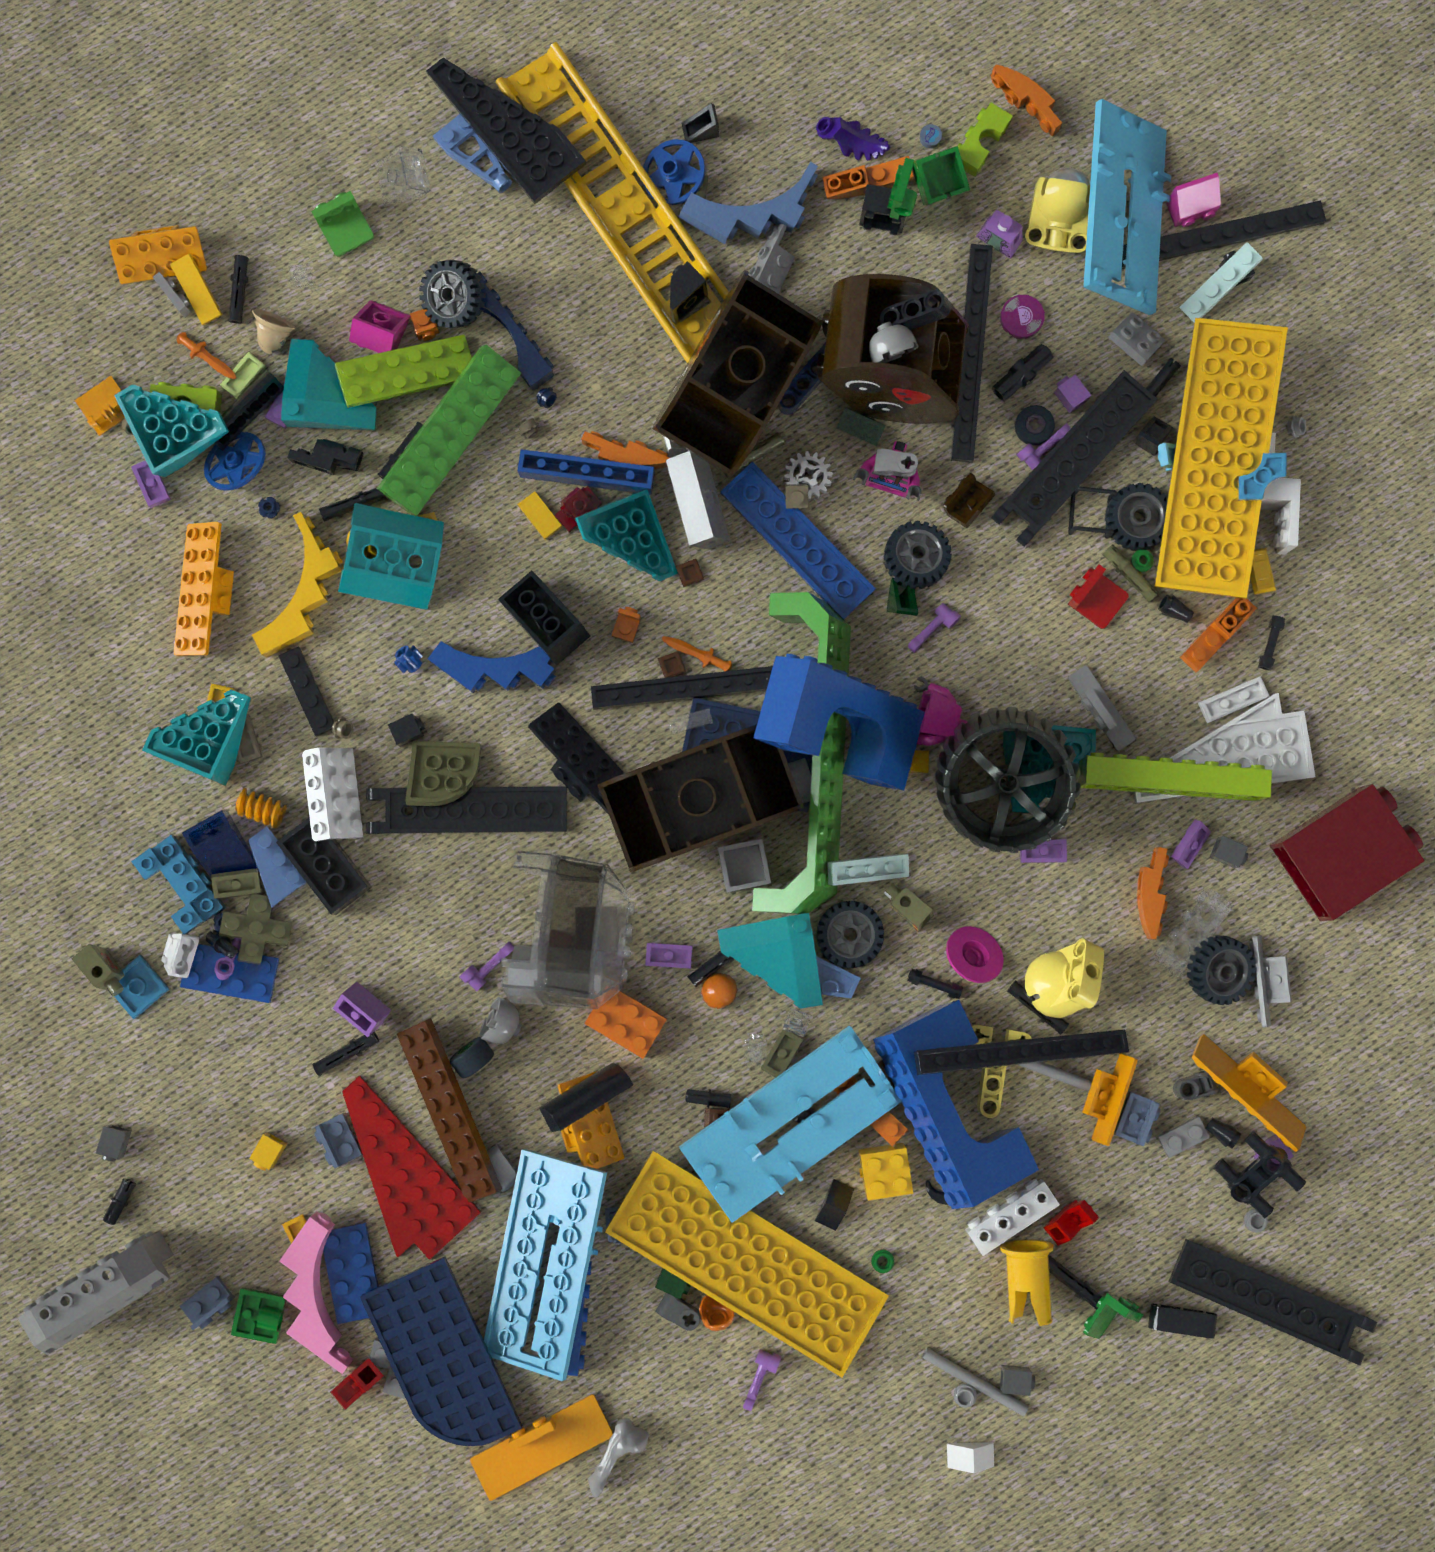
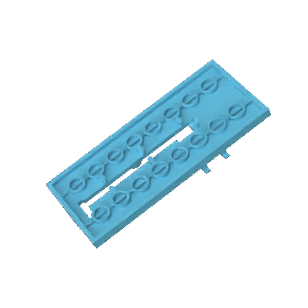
M1100 99L1096 102L1083 287L1140 312L1152 315L1156 313L1162 202H1170V195L1163 193V185L1165 181L1171 182L1172 178L1171 175L1164 172L1167 130L1104 99ZM1124 170H1132L1131 178L1128 179V182L1131 183L1128 219L1125 217L1127 186L1124 185ZM1128 224L1126 259L1123 260V264L1126 265L1125 288L1113 283L1112 280L1121 281L1124 228Z
M849 1025L748 1098L746 1097L730 1111L725 1112L723 1116L684 1142L679 1148L733 1223L776 1191L783 1195L785 1192L782 1187L797 1177L800 1182L804 1180L801 1173L902 1101L897 1097L895 1090L875 1059ZM863 1066L874 1082V1086L868 1085L866 1080L862 1078L778 1138V1145L764 1155L756 1146L759 1142L804 1110H808L818 1100L858 1073V1069Z
M521 1150L484 1336V1342L492 1358L560 1381L566 1380L591 1255H598V1250L592 1248L595 1232L602 1233L603 1227L598 1226L597 1222L607 1172L532 1150ZM551 1222L560 1226L557 1243L551 1246L547 1272L543 1277L545 1282L538 1317L534 1323L536 1327L531 1350L538 1352V1357L523 1352L522 1348L526 1344L536 1289L540 1283L539 1273L549 1223Z

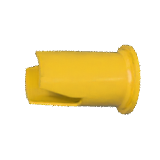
M1033 1239L1013 1240L1005 1242L1000 1246V1251L1006 1254L1009 1322L1011 1324H1014L1015 1318L1023 1316L1028 1292H1030L1031 1303L1039 1326L1049 1325L1053 1322L1048 1254L1054 1249V1245L1051 1242Z

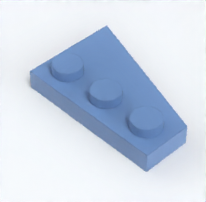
M265 827L251 837L248 842L272 908L304 885L306 881L276 843L278 840L268 827Z
M816 956L821 994L852 998L861 978Z

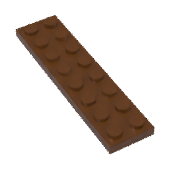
M430 1018L397 1033L400 1045L403 1048L463 1196L467 1198L468 1202H472L502 1190V1186L432 1019Z

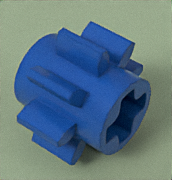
M414 645L411 648L403 646L395 653L397 660L394 663L402 673L406 671L413 673L421 667L422 661L420 659L423 655Z

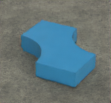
M1263 453L1261 463L1254 472L1239 476L1238 500H1262L1264 490L1270 482L1286 477L1287 453Z

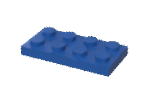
M198 944L188 978L181 979V988L271 1003L279 958L263 955L261 965L238 961V951L233 961L234 970L232 975L227 980H220L216 976L215 965L220 958H225L226 955L217 953L213 946Z
M367 1223L332 1229L323 1252L337 1325L369 1318L360 1296L379 1287Z

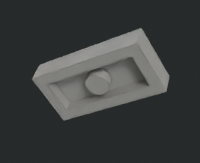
M160 272L154 275L153 279L184 318L191 312L187 306L190 303L182 293L177 295L174 291L177 286L170 277L164 278Z
M1198 1116L1157 1136L1168 1158L1210 1138Z

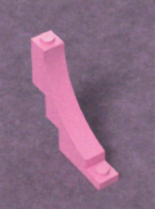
M316 1211L309 1217L279 1261L298 1275L283 1296L284 1299L301 1310L286 1333L343 1374L353 1361V1358L350 1357V1354L345 1349L335 1346L342 1335L328 1314L320 1284L322 1253L335 1224L327 1214Z

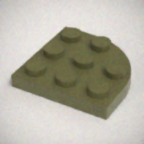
M413 741L406 805L439 806L453 802L463 796L477 778L481 744Z

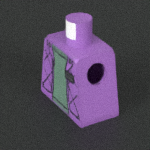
M995 210L987 218L976 237L1011 259L1023 241V226L1010 216Z

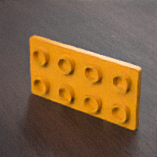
M179 225L142 230L136 231L128 237L109 240L121 284L152 280L153 276L158 272L163 277L176 276L170 264L187 254L192 255L200 272L207 270L196 226L179 228Z
M597 1071L558 1084L559 1093L562 1094ZM608 1102L561 1130L567 1153L578 1151L581 1164L584 1166L599 1169L625 1158Z

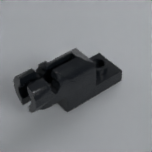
M317 439L312 455L309 451L298 448L297 451L290 449L287 458L292 463L334 475L336 467L357 472L364 454L362 450L350 447L347 451L344 444L328 439Z

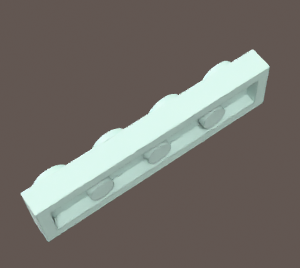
M1246 242L1179 308L1195 323V318H1202L1263 258Z
M909 854L828 862V885L833 886L909 877Z

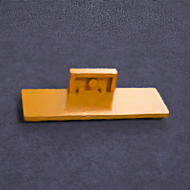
M220 522L187 525L174 643V655L207 656L209 654L213 613L230 615L234 571L218 567L222 523Z
M1205 1034L1200 1036L1192 1055L1195 1064L1199 1068L1204 1069L1217 1084L1223 1086L1233 1099L1238 1100L1244 1105L1251 1115L1256 1116L1269 1131L1275 1133L1285 1146L1297 1152L1300 1149L1306 1125L1275 1098L1278 1093L1287 1087L1288 1082L1254 1051L1237 1064Z
M594 1394L573 1403L547 1418L542 1416L536 1419L532 1426L526 1429L522 1427V1429L512 1433L511 1437L470 1458V1462L490 1501L611 1438L613 1431Z

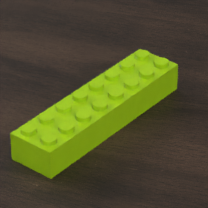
M1095 752L1086 755L1085 758L1079 761L1080 776L1078 783H1080V788L1245 801H1261L1271 797L1272 770L1265 769L1264 765H1251L1250 767L1242 768L1240 763H1228V765L1219 766V762L1205 761V764H1196V760L1187 759L1175 763L1172 758H1159V760L1150 761L1148 756H1136V759H1127V755L1123 754L1104 757V753Z

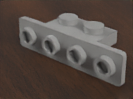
M784 224L775 225L770 228L766 236V243L758 252V260L749 272V276L776 293H779L795 259L792 254L778 246L787 228Z
M1086 665L1068 676V680L1082 699V705L1087 711L1091 712L1096 726L1103 730L1116 751L1121 750L1136 740V737Z
M1257 935L1253 936V941H1250V950L1256 960V964H1253L1256 967V973H1253V976L1257 977L1258 986H1255V998L1259 1000L1260 1009H1257V1019L1259 1023H1262V1028L1271 1026L1269 1003L1292 1002L1287 956L1264 958L1262 936Z

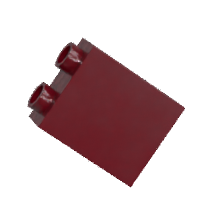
M1374 784L1358 787L1269 845L1319 921H1334L1425 861L1418 851L1423 847L1422 839L1411 826L1405 825L1402 827L1392 813L1398 808L1392 794L1382 786L1376 789Z

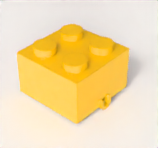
M897 1143L894 1147L884 1145L858 1149L861 1164L859 1173L860 1178H863L865 1195L868 1201L913 1194L907 1148L904 1143Z

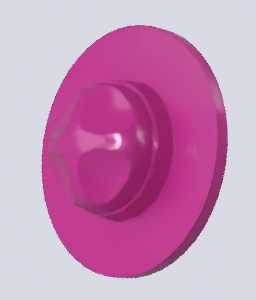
M966 926L955 930L950 935L946 944L947 958L952 968L961 977L975 983H986L992 981L1000 974L1004 963L1003 953L998 942L988 932L977 927Z

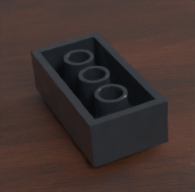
M532 570L498 599L508 613L556 666L591 637L582 623Z
M310 817L276 842L331 915H337L372 888L336 839L320 841L312 839Z

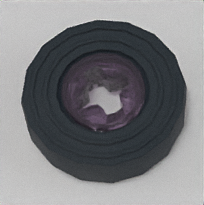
M1031 405L1022 409L1015 421V432L1018 438L1026 444H1043L1052 436L1055 429L1053 415L1048 409L1039 405ZM1033 420H1036L1037 424L1041 425L1037 430H1033V426L1029 425Z

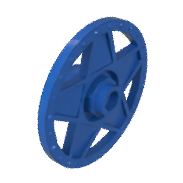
M674 139L663 142L654 148L645 160L643 168L648 174L651 162L655 159L658 169L649 177L657 188L665 187L668 197L665 200L669 205L686 202L691 192L696 194L703 184L706 172L704 158L698 148L688 141ZM671 146H682L674 155L664 150ZM694 152L699 159L700 171L690 166ZM695 184L688 193L681 197L683 185ZM644 185V187H645L647 193L653 198V196L650 194V192L648 191V189H647L646 186Z
M241 432L234 439L239 440L233 447L227 446L222 451L215 445L211 449L205 460L204 475L214 488L223 491L235 490L249 483L259 473L264 464L266 452L263 442L256 435L249 432ZM253 440L258 444L259 453L250 451ZM216 455L219 462L211 469V463ZM251 467H254L252 471L246 477H244V475L248 473L249 469ZM227 477L230 484H219L215 481Z

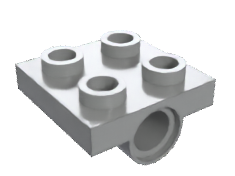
M1133 312L1108 337L1141 366L1166 341L1157 331L1153 330L1141 317Z

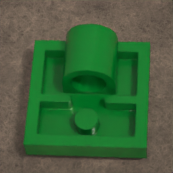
M905 158L904 165L898 166L887 207L891 209V218L898 219L899 215L911 216L913 213L917 193L907 188L914 163L913 159Z
M242 1287L238 1297L231 1335L277 1344L287 1301L283 1298L284 1295Z

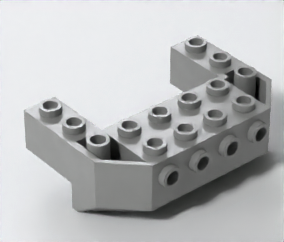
M150 1231L125 1245L126 1250L118 1253V1251H115L105 1256L93 1266L81 1271L77 1276L67 1280L53 1291L46 1293L35 1300L34 1303L23 1309L25 1313L19 1316L18 1320L33 1346L49 1355L169 1280L171 1277L162 1262L174 1254L161 1232L153 1234ZM106 1270L111 1272V1278H108ZM85 1283L90 1285V1291L87 1290L88 1288L85 1286ZM65 1296H67L70 1299L69 1304L67 1303V1300H65Z

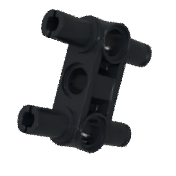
M1252 1131L1245 1138L1244 1142L1259 1155L1256 1160L1242 1172H1236L1221 1158L1213 1166V1169L1227 1181V1187L1231 1190L1230 1193L1234 1200L1247 1205L1250 1204L1265 1219L1273 1212L1274 1207L1260 1195L1264 1188L1277 1177H1282L1297 1192L1306 1184V1180L1292 1168L1291 1161L1288 1160V1155L1284 1149L1272 1146L1271 1144L1268 1145L1255 1131ZM1273 1158L1278 1160L1280 1164L1272 1162L1271 1159ZM1239 1186H1244L1247 1190L1245 1191Z

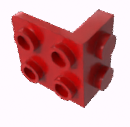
M1098 564L1095 569L1090 567L1082 577L1085 581L1081 587L1077 584L1069 594L1072 598L1068 605L1098 628L1105 629L1129 598V595L1104 576L1103 573L1106 569Z

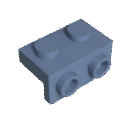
M1129 1091L1114 1135L1144 1146L1145 1142L1148 1143L1151 1139L1153 1121H1157L1161 1109L1158 1108L1160 1103Z

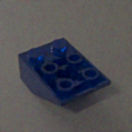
M221 810L182 832L193 854L210 878L211 874L258 868L250 849L230 813Z

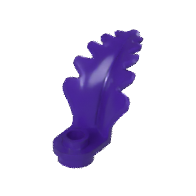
M823 117L816 126L820 138L835 139L843 155L849 157L853 152L856 160H860L863 154H865L867 161L871 160V155H873L874 159H877L879 154L883 156L891 148L888 141L884 142L885 139L879 138L878 134L870 136L871 130L869 128L860 130L861 124L856 120L846 122L841 117Z

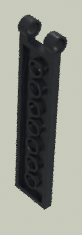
M1123 370L992 515L991 519L1000 525L1011 511L1017 514L1028 524V527L1016 539L1017 542L1025 547L1074 493L1076 487L1083 483L1157 401V398ZM1032 498H1039L1040 503L1038 505H1034L1032 503Z
M567 786L471 787L463 796L455 801L439 806L406 805L407 788L366 789V800H385V822H366V834L567 832ZM407 807L413 808L411 815H406L405 809Z
M1188 1239L1184 1241L1168 1281L1360 1366L1365 1354L1347 1347L1354 1328L1358 1326L1374 1333L1378 1323ZM1327 1321L1331 1322L1332 1325L1329 1330L1324 1329V1323Z

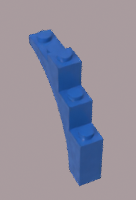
M440 641L428 657V660L472 693L475 690L480 691L486 683L484 679L486 676L507 691L510 688H516L521 681L519 677L521 674L542 689L545 686L549 687L556 678L554 675L556 671L550 666L553 661L539 646L526 653L511 657L484 658L457 651Z

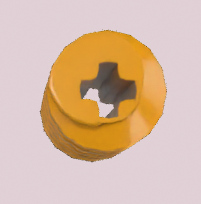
M243 788L236 801L235 811H237L238 816L242 817L245 815L247 819L251 820L254 818L255 822L259 823L262 821L267 826L271 823L272 828H278L283 821L287 804L282 808L281 800H277L273 805L272 797H269L265 802L264 794H260L256 799L255 791H252L248 796L247 788Z

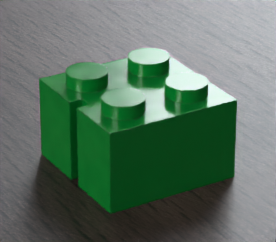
M958 146L914 160L912 168L923 205H929L970 190Z

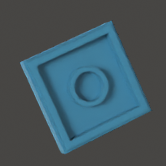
M139 955L122 969L125 976L119 982L124 987V990L114 997L133 1019H136L169 991L170 988L144 957Z

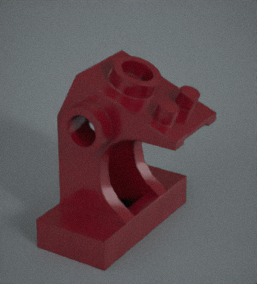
M588 486L582 489L576 487L560 501L562 505L560 507L561 510L554 516L570 533L578 526L576 517L599 508L602 502Z

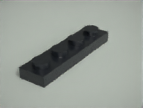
M298 646L278 655L314 735L317 737L332 730L334 720L301 648Z

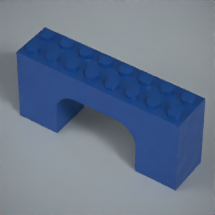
M786 654V657L776 656L754 739L784 751L819 756L829 718L833 712H836L847 718L852 732L851 743L842 774L870 785L904 791L925 712L917 709V704L903 702L904 699L898 696H889L890 692L876 690V686L873 684H862V679L847 677V672L832 670V665L817 663L818 659L814 657L804 656L803 659H800L799 656L793 654Z
M960 1000L937 1006L873 1039L875 1050L885 1064V1072L892 1079L895 1093L905 1107V1115L911 1120L915 1129L914 1134L925 1150V1158L931 1163L935 1172L934 1177L941 1185L945 1193V1201L952 1209L975 1207L1039 1170L1019 1127L999 1130L979 1141H975L968 1135L944 1085L943 1073L917 1075L915 1051L974 1045L979 1042Z

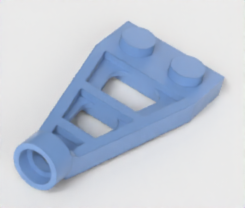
M460 114L433 135L434 140L448 156L493 186L499 193H503L511 186L512 180L504 173L497 158ZM473 136L476 138L480 149L472 156H468L459 150V145ZM484 155H487L493 164L486 172L475 164Z

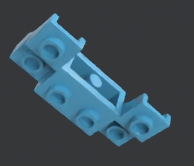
M170 835L154 848H149L131 861L144 880H148L161 871L181 898L185 906L174 913L171 918L183 934H188L226 908L220 898L214 899L213 889L210 886L212 881L205 872L201 873L197 868L199 863L192 854H187L174 835Z

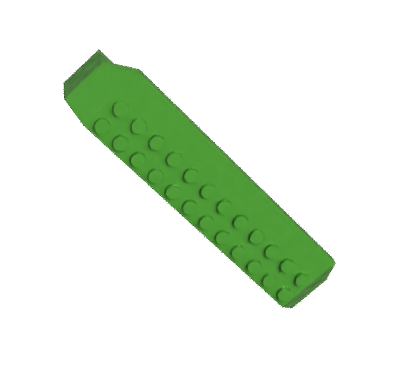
M809 592L770 593L769 616L783 623H806L819 637L818 663L832 665V670L845 671L848 677L851 626L825 601ZM832 713L826 727L819 756L813 755L807 867L784 889L754 888L752 911L784 914L810 913L837 894L838 885H828V862L839 861L843 791L842 772L844 769L846 717L841 714Z

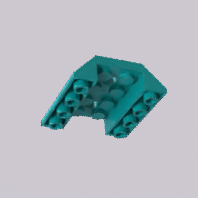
M355 503L338 592L427 610L437 574L443 541L444 522ZM372 545L376 548L377 554L374 558L368 559L365 557L364 549L366 546ZM412 555H418L421 558L422 563L418 568H412L409 564V559Z

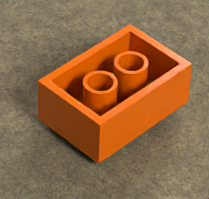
M608 984L584 1024L644 1059L668 1018L613 985Z

